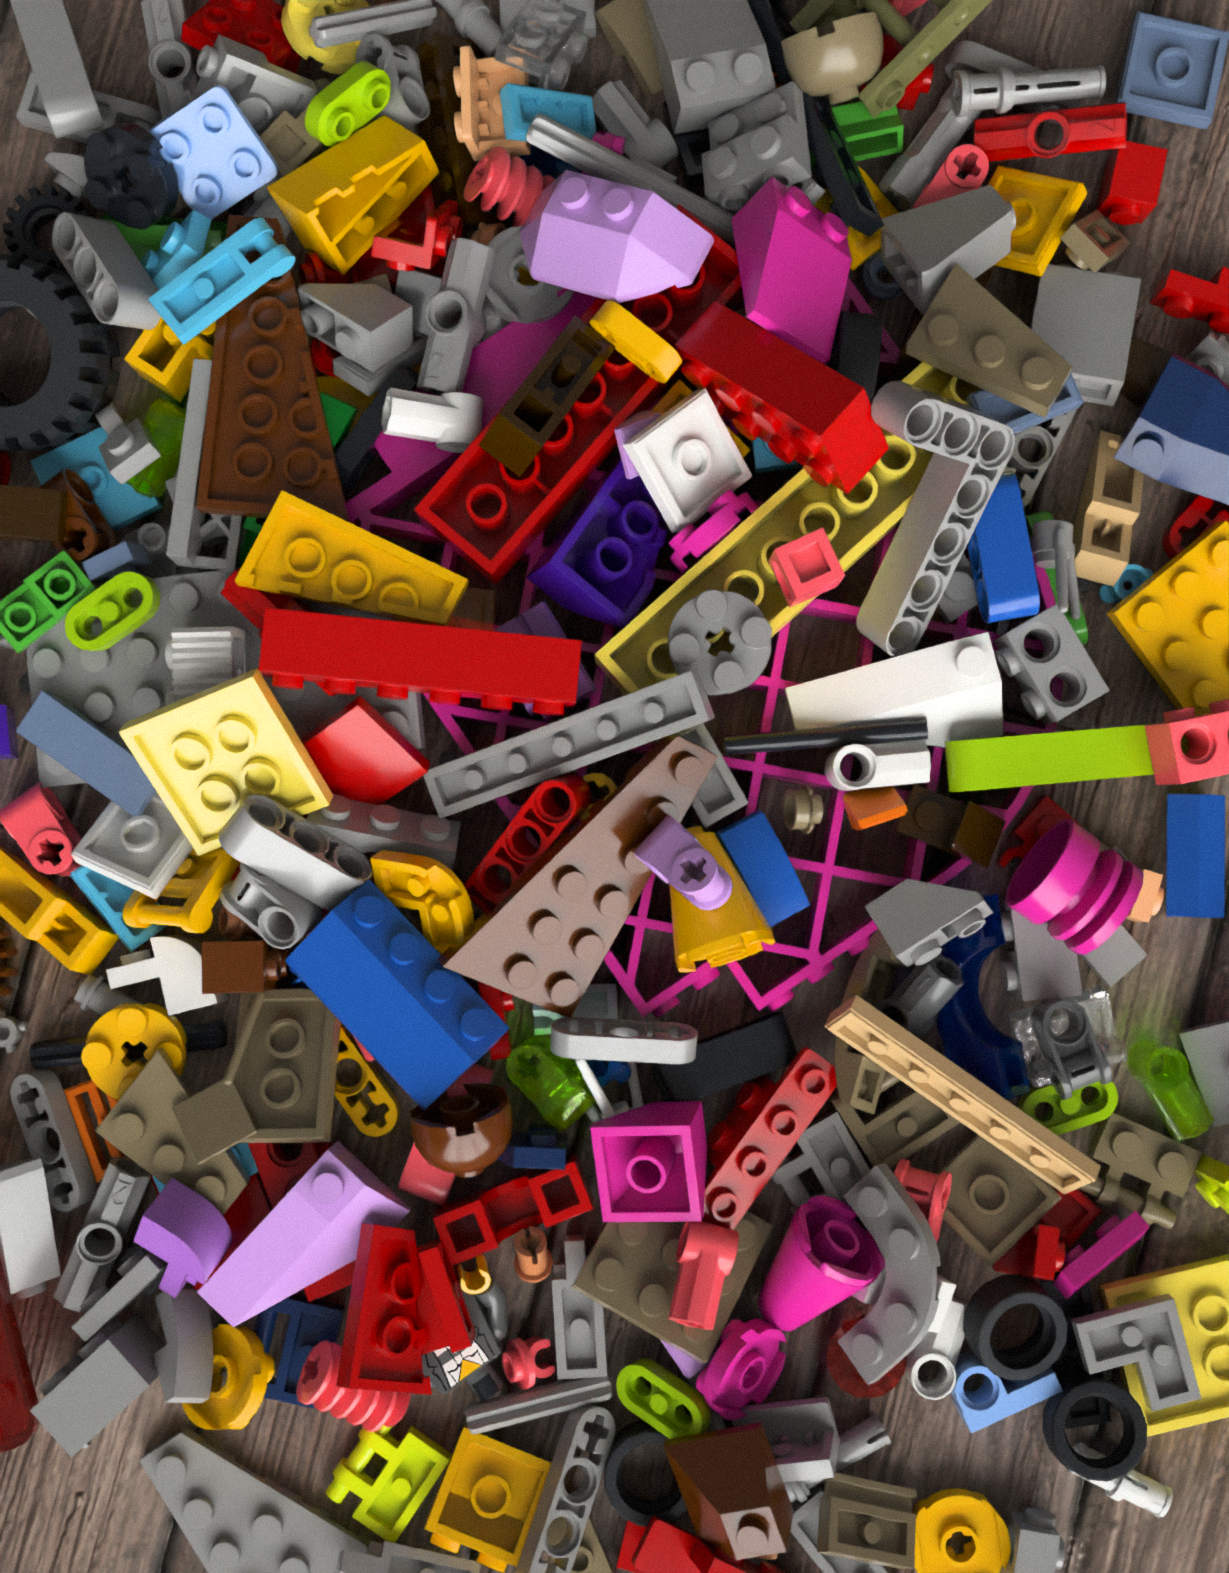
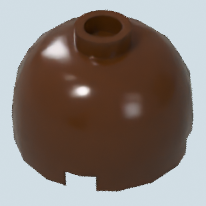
M483 1083L463 1084L468 1092L466 1095L447 1097L446 1090L425 1111L416 1102L412 1104L409 1110L411 1134L416 1148L428 1164L445 1172L455 1173L458 1177H473L482 1173L485 1167L494 1163L508 1147L513 1129V1113L507 1091L502 1087Z

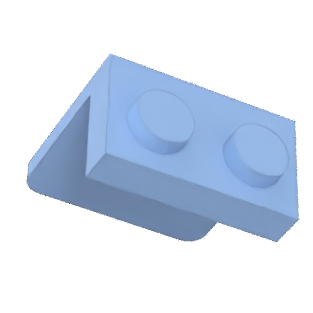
M221 85L212 87L173 114L171 112L148 130L163 146V148L157 151L162 156L165 165L173 164L177 174L178 189L186 204L192 210L195 209L210 220L274 179L279 171L276 160L231 94Z

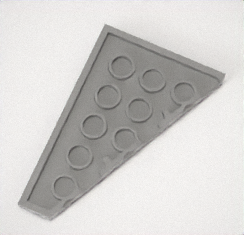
M188 1427L183 1428L146 1452L139 1460L208 1573H335L340 1551L346 1549L367 1554L369 1542H375L362 1533L357 1536L329 1519L331 1516L329 1513L317 1506L305 1504L301 1496L267 1475L265 1478H262L235 1461L236 1457L224 1449L212 1447L206 1438Z

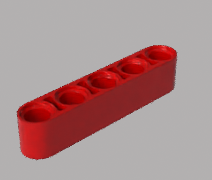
M564 773L542 782L464 884V887L471 902L478 905L482 913L485 912L489 915L510 894L509 887L567 831L570 832L587 810L591 802V791L583 777L575 773ZM556 787L563 789L568 794L570 799L568 810L560 808L555 802L554 791ZM527 826L534 828L538 832L541 839L539 848L532 846L527 841L525 835ZM498 865L506 867L512 877L511 885L505 884L499 878Z

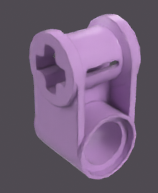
M667 815L633 852L663 882L671 884L687 900L701 910L717 909L726 903L731 895L733 885L729 874L717 863L711 853L670 815Z

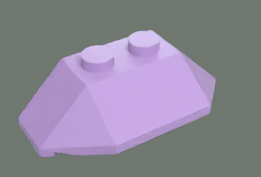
M565 170L541 192L519 232L529 272L534 280L601 299L612 300L616 303L656 294L673 285H676L677 288L691 285L715 242L710 233L653 191Z

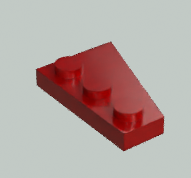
M362 1223L336 1384L338 1387L432 1395L430 1376L423 1375L421 1349L427 1348L425 1328L418 1327L416 1299L421 1294L415 1230Z

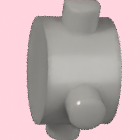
M5 1010L0 1011V1047H5L6 1052L11 1053L17 1050L15 1044L21 1040L24 1031L28 1029L26 1021H20L13 1016H6Z

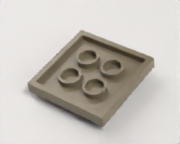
M747 1211L734 1228L739 1233L735 1261L730 1273L724 1277L714 1329L705 1330L682 1325L668 1319L680 1263L676 1262V1251L680 1233L685 1222H605L571 1287L702 1364L708 1363L773 1226Z

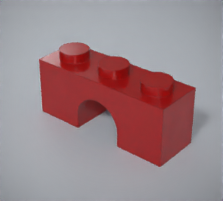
M576 1152L567 1155L565 1170L531 1169L447 1203L445 1206L438 1207L432 1219L451 1266H454L498 1248L504 1239L523 1228L527 1229L539 1224H544L547 1228L592 1210L594 1197Z

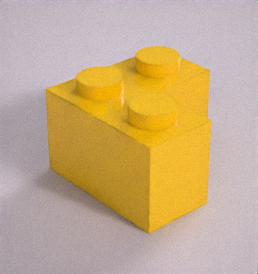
M160 317L159 323L155 328L144 330L124 360L140 377L178 402H181L190 388L194 358L213 359L217 320L183 345L163 318Z

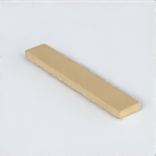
M858 995L853 996L829 1014L824 1026L829 1031L1061 1193L1067 1194L1097 1180L1100 1170L1099 1164Z

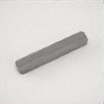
M398 0L314 17L311 25L308 27L309 36L313 38L316 47L325 48L364 40L367 35L372 33L388 35L431 26L433 18L437 16V9L433 6L431 0Z
M608 1375L607 1377L565 1379L487 1399L483 1402L468 1404L465 1407L468 1430L471 1434L475 1435L603 1402L612 1397L611 1383Z

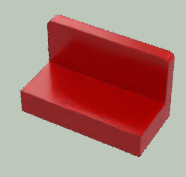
M438 1238L416 1246L421 1294L416 1299L418 1327L425 1328L427 1348L421 1349V1356L447 1346L450 1347L452 1353L471 1347L476 1331L455 1269L449 1263L441 1239Z

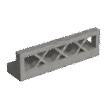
M194 358L166 555L178 566L235 571L239 565L245 516L210 514L212 519L205 523L206 513H201L196 508L212 360ZM231 517V524L229 530L228 527L224 524V521ZM219 526L229 538L226 559L200 556L202 538Z

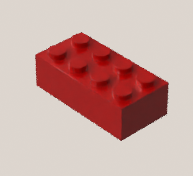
M716 300L674 344L685 364L681 368L683 374L698 389L706 388L721 417L724 415L732 420L737 430L746 438L754 441L759 437L767 442L771 451L782 461L790 464L795 460L803 465L807 474L823 487H827L831 483L849 494L889 449L881 427L874 422L871 416V403L864 387Z

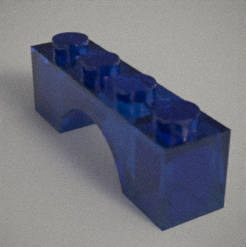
M998 894L982 896L993 911L992 914L984 918L986 921L984 926L972 935L964 938H959L957 935L940 946L942 948L940 954L951 958L963 971L962 979L965 983L938 1012L937 1028L943 1040L945 1057L997 1094L1009 1100L1029 1092L1030 1088L1022 1041L1007 1036L992 1024L984 1012L979 997L978 981L981 968L987 957L995 949L1006 943Z

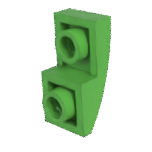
M63 550L24 579L25 583L0 601V633L16 652L20 654L66 618L69 610L76 603L95 591L96 588Z

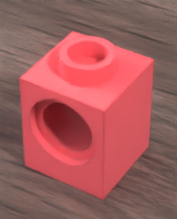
M823 527L774 549L768 561L789 608L836 588L845 577Z

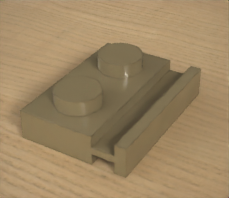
M836 1472L834 1478L821 1480V1482H825L824 1497L820 1498L817 1553L898 1569H914L916 1514L911 1512L912 1498H916V1490Z

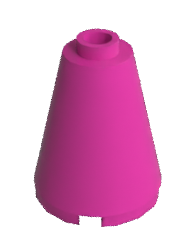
M817 1195L811 1197L808 1202L796 1209L757 1298L758 1307L764 1320L782 1331H793L867 1287L882 1272L885 1267V1259L870 1232L866 1231L855 1220L857 1215L850 1205L834 1197Z

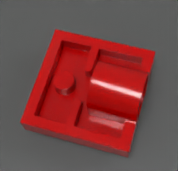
M210 0L182 23L181 41L200 51L205 45L213 47L218 35H222L263 52L269 63L295 74L301 61V56L292 48L283 31L281 15L284 7L272 0Z

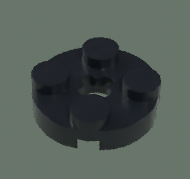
M122 122L91 134L87 139L84 166L88 180L85 191L88 200L97 209H105L112 218L121 224L140 230L149 228L169 215L174 210L178 200L179 187L176 171L172 163L167 166L165 165L162 156L157 151L163 148V146L155 136L139 125ZM127 166L129 167L130 176L137 181L136 185H133L127 177L125 171Z

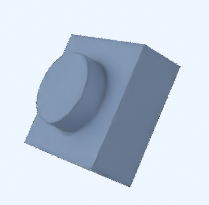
M124 541L82 562L90 581L106 583L122 572L139 573V569L152 564V561L144 545Z

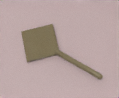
M256 992L224 1078L172 1107L198 1165L258 1132L234 1083V1078L263 1003L265 992Z

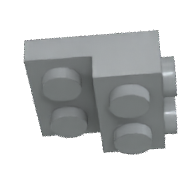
M218 35L213 47L205 45L200 51L196 65V71L200 79L194 92L190 90L183 92L177 111L212 87L221 85L228 90L260 137L284 110L297 119L315 97L318 90L312 80L269 63L263 52Z
M794 81L708 122L711 150L702 153L705 197L716 206L730 213L739 211L771 177H774L788 188L812 177L803 91L800 90Z

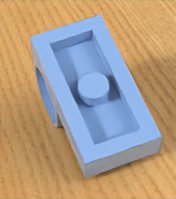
M964 1352L959 1354L956 1362V1383L951 1394L961 1419L969 1431L973 1433L1054 1396L1063 1390L1055 1372L1050 1367L1045 1372L1030 1379L1010 1381L994 1375L975 1353ZM976 1373L984 1374V1382L979 1389L972 1392L963 1390L964 1382L970 1375Z

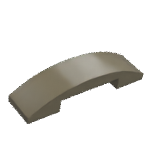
M879 929L876 930L868 942V947L862 951L853 969L842 1004L853 996L858 995L874 1007L879 1001L888 999L896 968L913 971L915 963L908 967L905 966L894 955ZM836 1036L835 1073L841 1103L863 1112L874 1114L886 1070Z

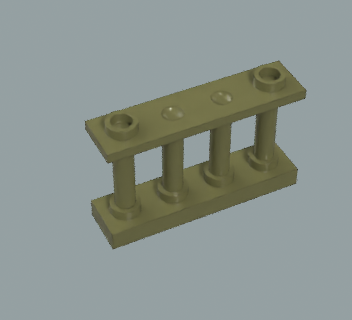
M810 0L789 24L794 32L798 34L813 27H816L818 30L833 25V21L851 16L858 8L865 7L869 12L874 11L877 13L878 21L904 49L882 71L878 68L873 78L865 82L867 86L859 93L860 96L858 98L867 112L875 119L882 111L892 109L902 99L905 88L992 0H932L941 11L919 33L888 0Z

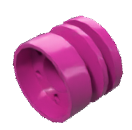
M1065 819L1052 826L1025 855L1007 887L1005 901L1010 908L1033 924H1043L1049 920L1047 930L1051 937L1056 940H1063L1066 947L1074 953L1085 955L1104 943L1125 920L1139 896L1143 886L1144 873L1131 861H1123L1121 855L1114 849L1104 850L1099 853L1100 841L1097 837L1073 820Z

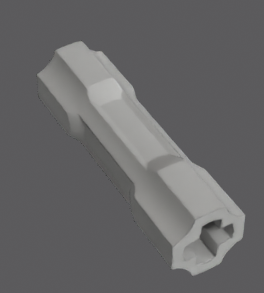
M966 70L967 74H975L974 71ZM951 85L941 97L936 110L907 150L899 155L879 183V189L899 213L910 210L919 195L925 186L931 183L933 176L944 163L949 153L954 149L965 132L972 128L975 119L979 118L984 111H968L965 117H956L952 109ZM974 90L973 92L974 94L988 93V90Z

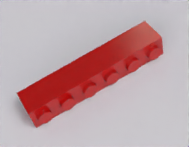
M265 607L258 671L265 677L272 678V686L280 688L303 689L304 681L325 683L324 691L338 694H355L356 686L377 688L376 696L388 699L407 700L409 691L429 693V702L438 704L460 705V697L481 699V707L488 709L512 710V702L533 704L532 712L563 715L564 707L574 708L576 704L582 640Z

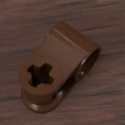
M63 468L39 487L68 492L64 542H52L58 553L64 550L74 562H82L118 545L117 534L95 502L92 491L85 481L73 470Z

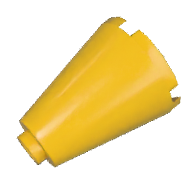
M702 826L687 828L686 830L711 853L717 863L729 874L733 887L730 897L721 907L714 910H701L669 884L674 958L678 971H697L694 962L705 959L711 968L721 966L762 951L763 946L761 942L773 945L775 943L773 930L714 832H704Z

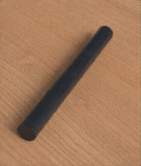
M927 719L773 731L725 735L724 744L726 755L848 746L851 744L862 745L928 739Z

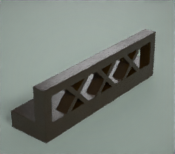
M435 32L415 49L420 59L423 85L430 104L429 116L420 122L422 137L440 172L430 182L434 207L437 209L448 199L458 201L456 216L463 217L461 236L474 227L478 228L481 222L487 225L502 223L507 229L513 227L511 215L503 221L496 217L498 202L493 206L494 214L481 212L479 195L471 202L463 198L467 180L477 162L473 160L466 144L459 143L455 132L454 115L455 112L461 111V97L457 96L454 85L453 69L454 66H457L454 55L460 56V47L469 45L476 59H483V52L473 41Z

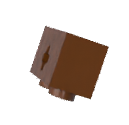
M263 938L220 939L201 942L202 994L266 992L284 986V977H290L289 966L285 963L286 958L291 954L289 948H274L267 944Z

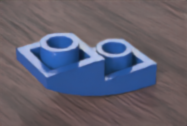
M757 810L716 832L720 843L770 927L810 906L804 889L782 844L762 811Z

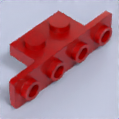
M803 1047L777 1084L765 1075L747 1082L740 1089L736 1097V1105L726 1119L718 1122L710 1131L707 1137V1157L716 1168L705 1183L704 1217L702 1221L734 1230L837 1087L835 1066L809 1047Z
M653 1516L650 1519L631 1559L635 1568L645 1573H785L766 1561H761L760 1565H757L747 1559L736 1560L705 1539L657 1516Z

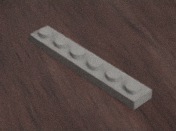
M696 668L429 769L423 777L439 819L704 723L714 719L715 716Z

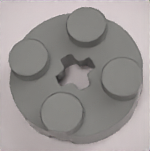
M522 226L508 228L496 235L487 245L493 248L496 253L485 301L496 315L510 323L514 321L532 324L550 320L565 309L572 299L574 291L568 289L558 297L556 292L561 290L562 287L538 280V284L534 286L520 284L518 282L520 275L517 270L523 267L529 271L519 234Z
M707 590L687 601L673 618L668 633L669 657L677 675L697 668L707 695L732 694L749 687L765 669L771 654L772 628L762 611L748 598L731 591ZM721 630H724L730 634L728 642L734 646V649L730 654L721 651L715 657L708 652L711 644L705 637L709 632L718 634Z

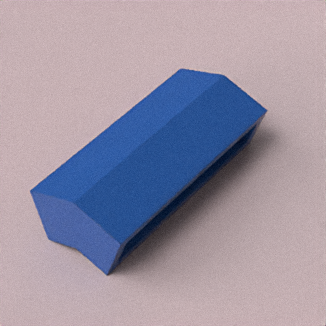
M1167 794L1166 916L1224 918L1225 795Z

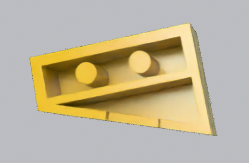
M383 115L349 136L346 140L339 142L266 188L304 248L309 252H316L320 260L344 276L373 245L374 235L396 220L440 172L425 141L386 115Z

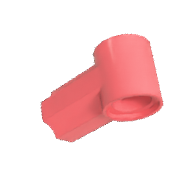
M704 1221L684 1223L676 1251V1262L680 1263L668 1319L693 1328L714 1329L724 1277L730 1273L738 1249V1231Z

